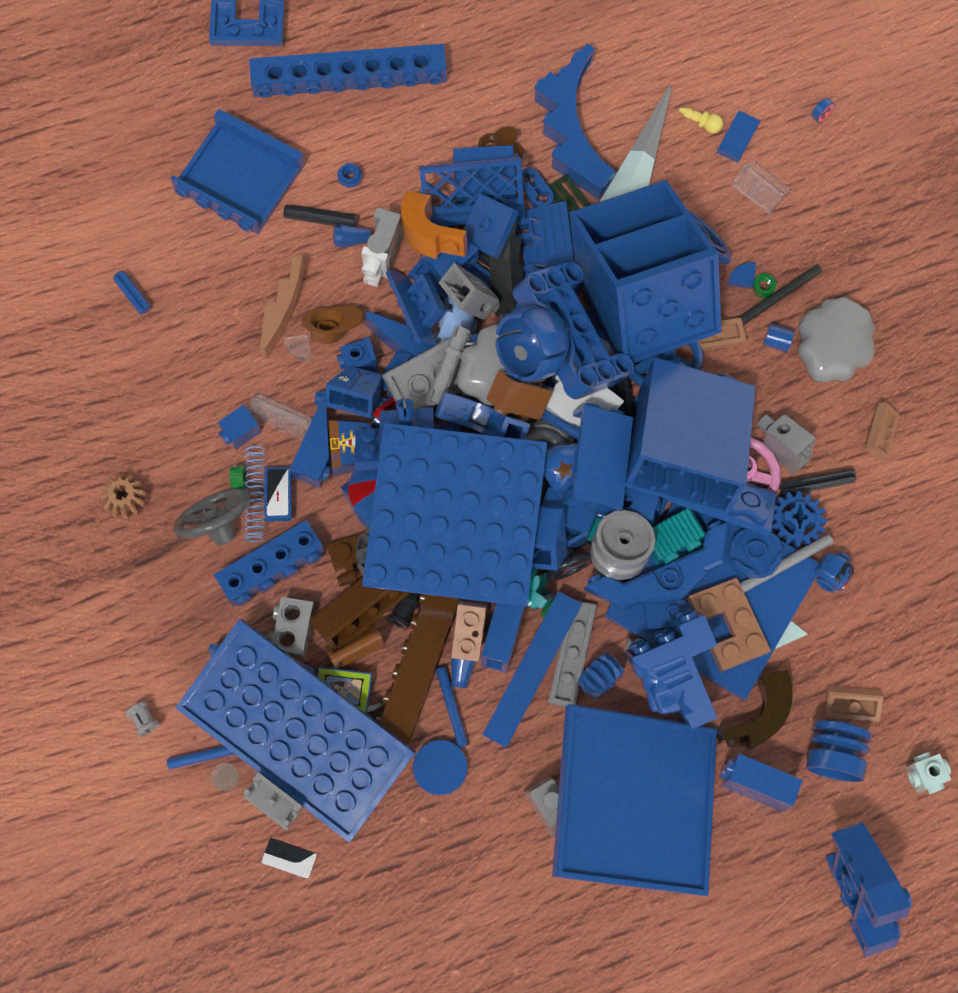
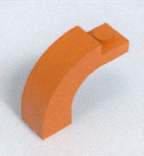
M406 191L401 203L403 234L408 244L417 252L435 259L438 258L440 252L465 257L468 250L467 232L465 230L439 226L429 221L432 216L431 195Z

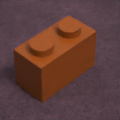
M498 370L486 400L493 404L494 410L500 414L509 415V413H513L523 420H529V418L541 420L553 391L541 382L536 381L535 385H532L531 382L521 381L512 377L508 372Z

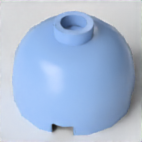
M449 295L448 298L445 297L443 305L446 312L437 321L438 327H440L439 332L434 330L433 333L436 342L439 343L451 338L455 325L470 330L471 335L474 334L478 321L474 320V315L459 309Z

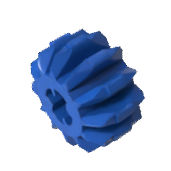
M609 653L603 654L594 660L579 677L578 683L583 692L594 700L607 693L623 676L624 668L619 664L620 662Z

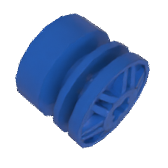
M816 721L813 730L818 734L812 735L811 741L822 747V749L809 750L806 770L834 780L863 782L865 780L867 762L857 757L856 754L869 753L870 748L864 743L871 742L872 733L846 722Z

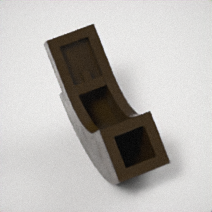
M788 670L761 675L758 678L757 683L762 698V708L758 718L748 724L719 730L717 732L718 744L727 743V747L743 744V739H745L747 748L750 749L766 742L780 730L786 722L792 706L793 692Z

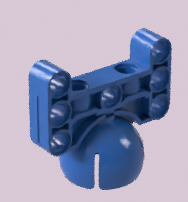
M566 262L532 272L515 286L513 296L521 307L506 314L500 321L496 329V335L500 337L496 339L495 343L499 360L512 377L525 382H536L557 373L565 393L572 399H580L613 387L633 373L634 364L626 354L619 353L609 356L573 288L584 279V272L577 263ZM516 330H522L521 332H518V333H510V334H506V335L501 336L502 334L507 333V332L516 331ZM515 346H521L526 350L527 357L525 360H520L516 357Z

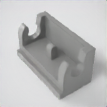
M257 772L253 777L254 782L252 785L244 790V798L288 831L304 808Z

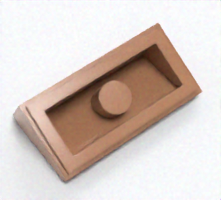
M826 685L825 717L880 722L884 696L879 689Z

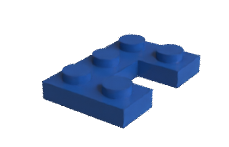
M212 0L209 32L210 45L283 46L284 0H260L259 20L236 19V0Z

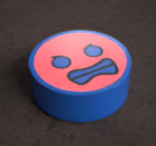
M829 98L823 99L813 109L812 118L818 123L823 122L835 109V103Z

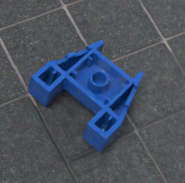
M864 823L831 833L837 847V853L826 856V861L832 877L835 878L842 893V896H840L843 906H848L853 917L852 921L849 922L864 957L896 947L901 935L897 920L906 918L912 905V899L906 888L902 889L899 880Z

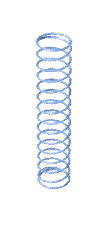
M252 446V447L246 448V453L248 454L247 456H249V455H251V456H264V455H252V454H264V453H262V452H264L265 449H264L263 451H261V452H250V451H247V450L250 449V448H262V447ZM263 459L248 460V461L245 463V465L247 466V463H248V462L263 463V462H265V460H263ZM247 466V467H248L247 469H249V468H251V469H264V468H265L264 466H251V467ZM247 469L245 470V472L247 473V475L245 476L246 479H247V476H248V475H253V476H263V475H265V474L262 473V472L248 473V472H247ZM247 479V482L260 483L265 481L264 479ZM245 483V485H246L248 488H253V489H263V488H264V486H261V485L248 486V485ZM252 492L250 493V495L261 496L264 495V493ZM251 499L250 501L264 502V499ZM262 505L248 506L246 509H248V508L263 509L264 506H262ZM247 512V515H264L263 512ZM247 519L248 521L245 522V525L249 521L263 522L264 519ZM246 525V526H247L246 529H248V528H255V529H262V528H264V526H261V525H255V526H248V525ZM245 529V532L248 533L247 535H264L263 532L249 533ZM245 536V540H246V541H249V542H260V541H263V540L255 541V540H249V539H247V538H250V537L263 538V537H260V536H248V537Z

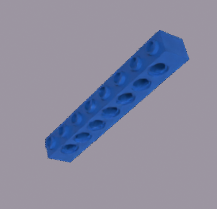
M444 44L249 58L253 96L268 98L274 95L293 96L300 93L317 94L326 91L342 92L351 89L366 90L377 87L386 89L392 86L403 85L408 87L417 84L437 85L441 82H447Z

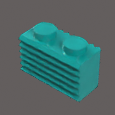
M687 508L652 527L656 539L654 550L651 554L652 559L657 565L663 561L668 565L680 557L678 553L685 549L688 552H692L702 546L701 541L706 534L691 509Z

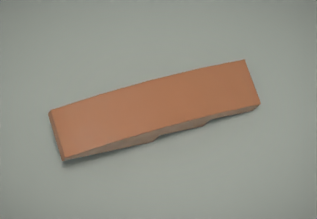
M292 256L290 278H279L276 302L266 301L260 341L262 358L269 357L281 339L293 314L305 269L303 257Z

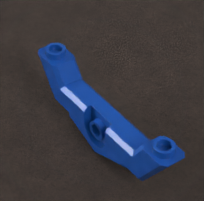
M720 520L707 527L708 531L705 533L706 536L702 541V548L626 583L607 576L603 577L602 574L595 575L587 580L588 585L585 586L584 590L621 611L638 603L680 601L708 572L721 567L723 564L729 522L723 524Z

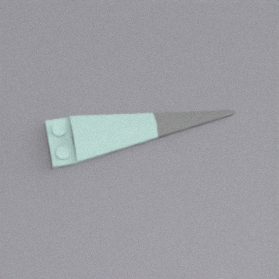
M671 86L667 88L600 202L649 186L671 93Z

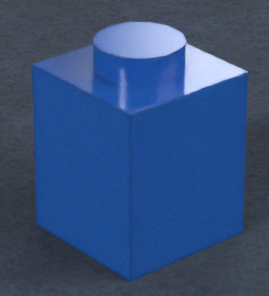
M244 404L218 422L221 429L218 433L226 445L231 443L236 450L261 433L259 424Z

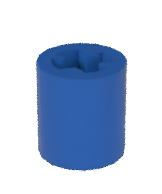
M771 323L763 345L788 353L795 332Z

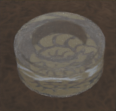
M230 763L218 764L211 773L212 784L220 791L233 790L240 780L237 768Z

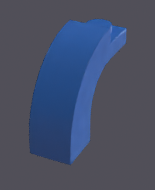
M443 391L435 412L437 418L474 429L489 436L525 440L530 426L528 422L511 413L509 415L500 414L494 410V406L485 405L478 400L466 396L462 397L447 391Z

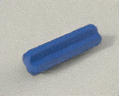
M121 270L113 276L115 283L139 314H145L151 309L150 303L125 271Z

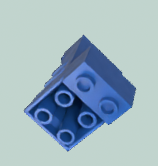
M685 608L676 612V617L670 620L674 630L670 631L669 628L663 629L654 634V639L647 642L644 639L635 641L629 645L630 649L624 652L634 674L640 678L641 685L647 693L648 705L651 711L659 712L660 714L678 711L682 720L691 729H694L717 719V716L692 656L717 646V643L705 615L695 609Z

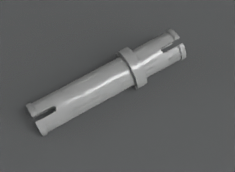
M455 325L450 342L443 350L445 354L427 400L439 404L443 391L448 392L466 341L471 333L470 330Z

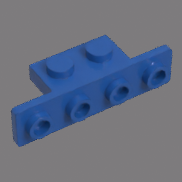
M389 269L386 272L390 282L389 285L394 291L397 303L403 311L405 322L410 327L413 340L421 347L432 348L436 346L437 342L431 328L445 314L446 309L431 277L422 273L411 285L406 275Z

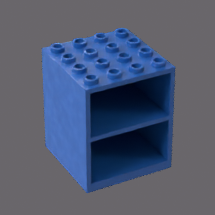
M667 180L569 212L575 262L584 272V279L579 283V291L617 354H626L633 363L722 333L718 252Z

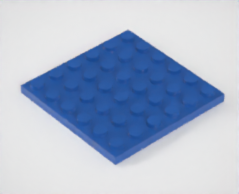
M384 423L362 586L527 607L547 442Z

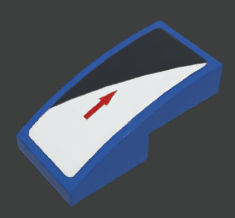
M290 467L265 468V522L292 521V475L289 470Z

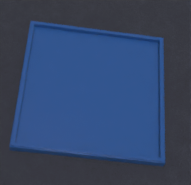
M673 503L662 522L687 508ZM691 509L705 533L708 531L707 527L720 521L718 518ZM729 523L723 564L721 567L708 572L681 600H687L693 594L737 578L739 583L749 578L735 570L729 559V547L733 537L739 531L746 528ZM780 540L783 550L782 559L798 551ZM700 546L692 552H688V550L685 549L684 551L678 553V555L680 556L678 559L700 550L702 546ZM650 556L640 574L627 579L625 583L659 569L666 564L663 561L657 565L652 556ZM808 557L744 593L771 652L720 673L712 653L708 649L692 656L699 675L745 701L817 576L815 569L819 563ZM638 603L623 611L611 605L604 616L638 638L644 639L645 642L654 639V634L661 631H646L643 604ZM722 614L707 619L716 643L732 638Z
M572 704L566 705L552 877L708 896L717 729L703 726L691 729L685 723Z

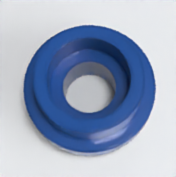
M353 163L344 164L338 170V181L347 188L359 185L362 180L361 169ZM347 175H353V176H354V177L351 178V179L346 178Z

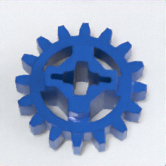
M797 491L795 497L788 492L785 495V500L781 497L777 499L773 515L774 524L771 530L772 532L777 531V537L779 540L781 538L785 539L784 543L789 545L792 542L794 549H798L801 543L806 547L811 544L810 540L815 542L820 539L818 535H822L826 530L822 525L827 523V519L821 517L826 511L825 508H817L820 501H810L811 494L803 498L801 491ZM792 505L791 511L782 513L784 508ZM795 515L798 517V521H801L800 525L797 523V519H794ZM813 527L810 533L803 535L805 529Z

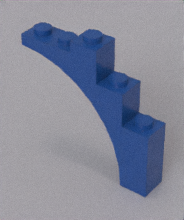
M587 43L582 50L578 49L573 54L567 67L563 66L557 76L549 72L545 78L541 77L534 87V101L549 111L543 119V135L558 144L551 154L553 157L552 168L599 200L614 179L615 170L606 164L589 145L577 115V90L583 75L593 62L595 48Z

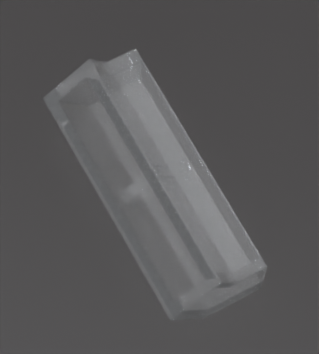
M256 393L252 396L248 411L255 419L302 440L313 419L312 416L261 393Z

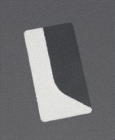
M271 838L265 850L262 863L304 878H309L316 853Z

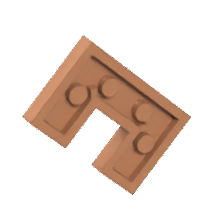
M737 578L687 598L692 610L695 609L704 614L706 619L722 614L732 638L719 642L717 646L710 649L720 673L771 652Z

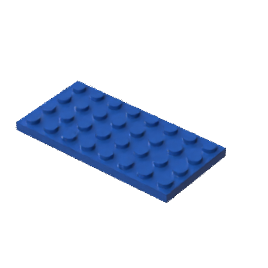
M243 619L237 621L175 707L349 843L416 753L406 743Z

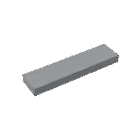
M578 601L582 603V606L560 646L548 704L564 708L569 704L576 705L580 687L578 681L583 673L597 607L596 604Z

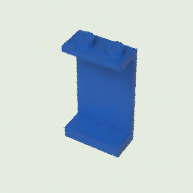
M586 403L573 411V417L581 418L573 487L563 492L562 503L610 514L623 509L633 417L626 416L619 410L608 411L601 409L597 404Z

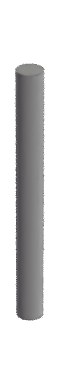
M827 534L782 559L779 568L770 576L762 579L748 578L742 581L740 585L743 592H747L833 544V539Z

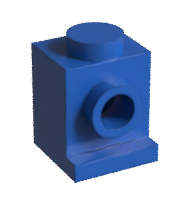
M369 336L365 337L364 340L340 346L341 354L337 355L341 370L350 366L363 370L367 367L377 369L376 357Z

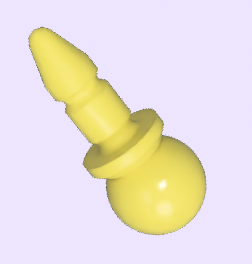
M691 108L679 109V112L686 118L699 122V127H704L711 134L718 133L723 128V119L718 114L709 115V112L705 111L702 115V113L693 111Z

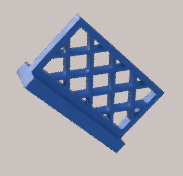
M520 157L419 166L422 194L432 196L435 193L444 200L439 206H432V216L429 220L439 226L466 224L477 196L484 189L494 195L491 199L519 211L517 219H525ZM516 165V172L510 179L501 173L505 166ZM487 168L492 173L483 181L475 175L479 169ZM454 171H462L467 175L460 183H457L450 177ZM437 173L442 178L433 186L426 181L425 174ZM496 176L505 182L498 192L488 185ZM471 178L480 184L473 194L464 188ZM445 181L455 187L448 196L439 190ZM509 187H512L518 192V198L507 199L502 194ZM459 191L469 197L464 203L460 204L452 200Z

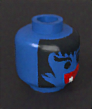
M842 552L825 554L815 569L817 585L831 593L842 591L854 574V568L850 563L851 559Z

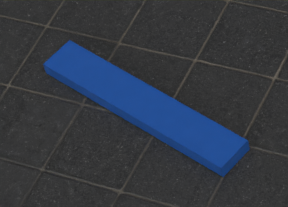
M558 591L484 730L483 736L505 748L508 747L575 620L582 603Z

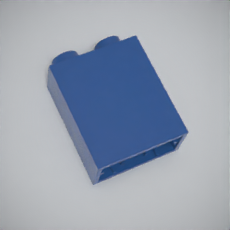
M654 357L638 393L625 487L728 515L747 484L755 386L739 382L730 375H715L687 367L684 363L677 360H662Z

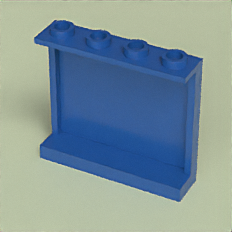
M218 109L213 116L215 126L178 178L173 175L171 176L174 191L183 198L189 197L195 200L196 204L203 209L210 208L220 218L236 222L244 231H252L259 234L304 168V156L302 152Z

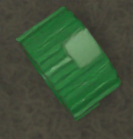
M763 273L755 278L752 289L757 297L765 299L774 293L777 284L774 277ZM766 282L769 285V289L762 290L759 283Z
M231 466L229 471L231 489H246L245 483L247 479L245 476L247 474L245 466Z

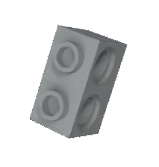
M281 597L280 604H275L273 620H276L274 630H270L268 639L293 658L303 660L306 658L312 627L309 620L314 617V603ZM296 609L300 611V616L296 620H288L286 618L290 610ZM285 636H294L295 641L291 646L284 647L281 645V640Z

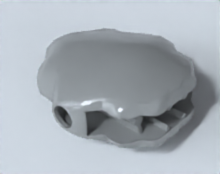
M843 296L838 299L825 300L817 309L807 312L798 324L802 342L797 352L805 364L809 376L816 382H844L850 380L856 369L867 367L874 357L875 345L872 337L875 333V326L870 312L849 298Z
M494 324L481 330L476 344L463 350L461 354V368L457 376L458 387L465 394L476 397L483 404L493 406V404L486 400L498 370L507 372L499 360L495 346L496 339L500 337L496 335V329L499 324ZM516 330V331L507 332V333L502 334L501 336L506 335V334H510V333H518V332H521L522 330ZM515 346L516 357L520 360H525L527 357L526 350L521 346Z

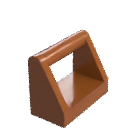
M371 624L342 649L334 652L329 645L324 646L334 668L343 669L384 648V643L375 625Z

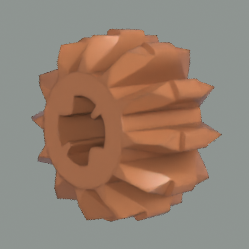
M120 473L117 481L109 477L108 481L111 485L102 486L105 494L100 496V500L105 503L103 508L106 512L112 511L111 514L115 518L122 514L124 519H128L130 511L134 515H138L136 507H144L145 503L141 499L146 497L145 490H142L143 484L141 481H135L133 475H129L125 479L123 474ZM124 493L128 494V496L125 499L124 497H122V500L119 499V496L121 494H123V496H125Z

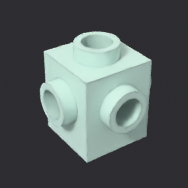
M929 752L914 757L915 763L906 767L908 779L917 793L928 790L929 795L945 789L943 783L951 780L950 766L945 759H942L940 754L931 757Z

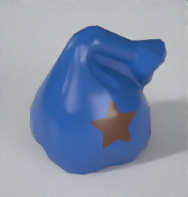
M578 444L556 445L549 447L546 451L544 476L556 493H563L573 487Z

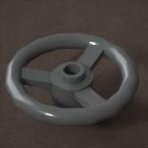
M240 488L223 490L212 494L186 509L175 520L173 532L177 537L187 539L208 534L211 541H215L216 545H224L235 538V527L232 521L240 516L249 506L251 495L245 489ZM225 501L221 506L216 505V503ZM186 524H202L195 527L184 528Z

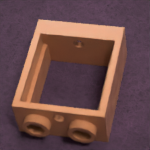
M459 599L451 658L479 662L487 602Z

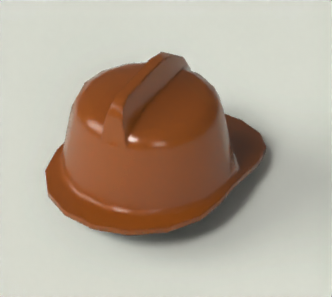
M354 306L317 308L307 311L302 316L301 322L303 327L310 331L313 341L322 344H333L338 342L346 334L347 330L355 328L362 322L363 313Z

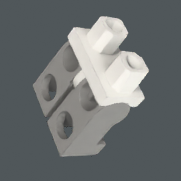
M377 207L374 214L376 231L369 237L368 247L364 246L361 252L363 261L362 273L365 274L364 283L375 287L379 286L382 277L388 279L386 272L393 263L403 237L401 215Z

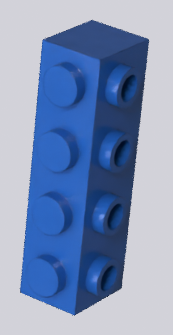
M307 520L217 572L214 574V577L233 607L237 605L240 607L249 603L253 599L252 596L262 591L264 593L271 590L276 585L275 582L283 577L288 579L299 572L298 568L303 565L316 563L325 552L321 542Z

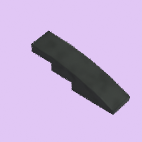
M517 218L499 259L489 255L491 290L497 296L500 303L498 310L495 312L496 317H500L501 313L508 314L516 309L517 301L514 299L513 289L523 280L524 267L518 264L521 239L515 236Z

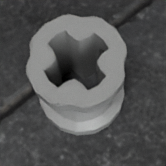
M142 701L132 706L125 713L126 717L131 718L137 728L136 734L139 738L152 733L160 726L159 721H155L149 712L147 701Z

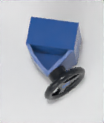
M548 487L541 505L564 507L567 557L557 571L548 570L545 574L547 581L554 582L567 578L592 563L591 553L586 552L575 555L574 551L585 547L597 512L562 503L563 493H556L551 487Z

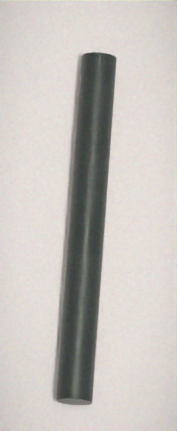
M814 265L739 316L738 318H741L743 326L822 273L821 268L818 265Z

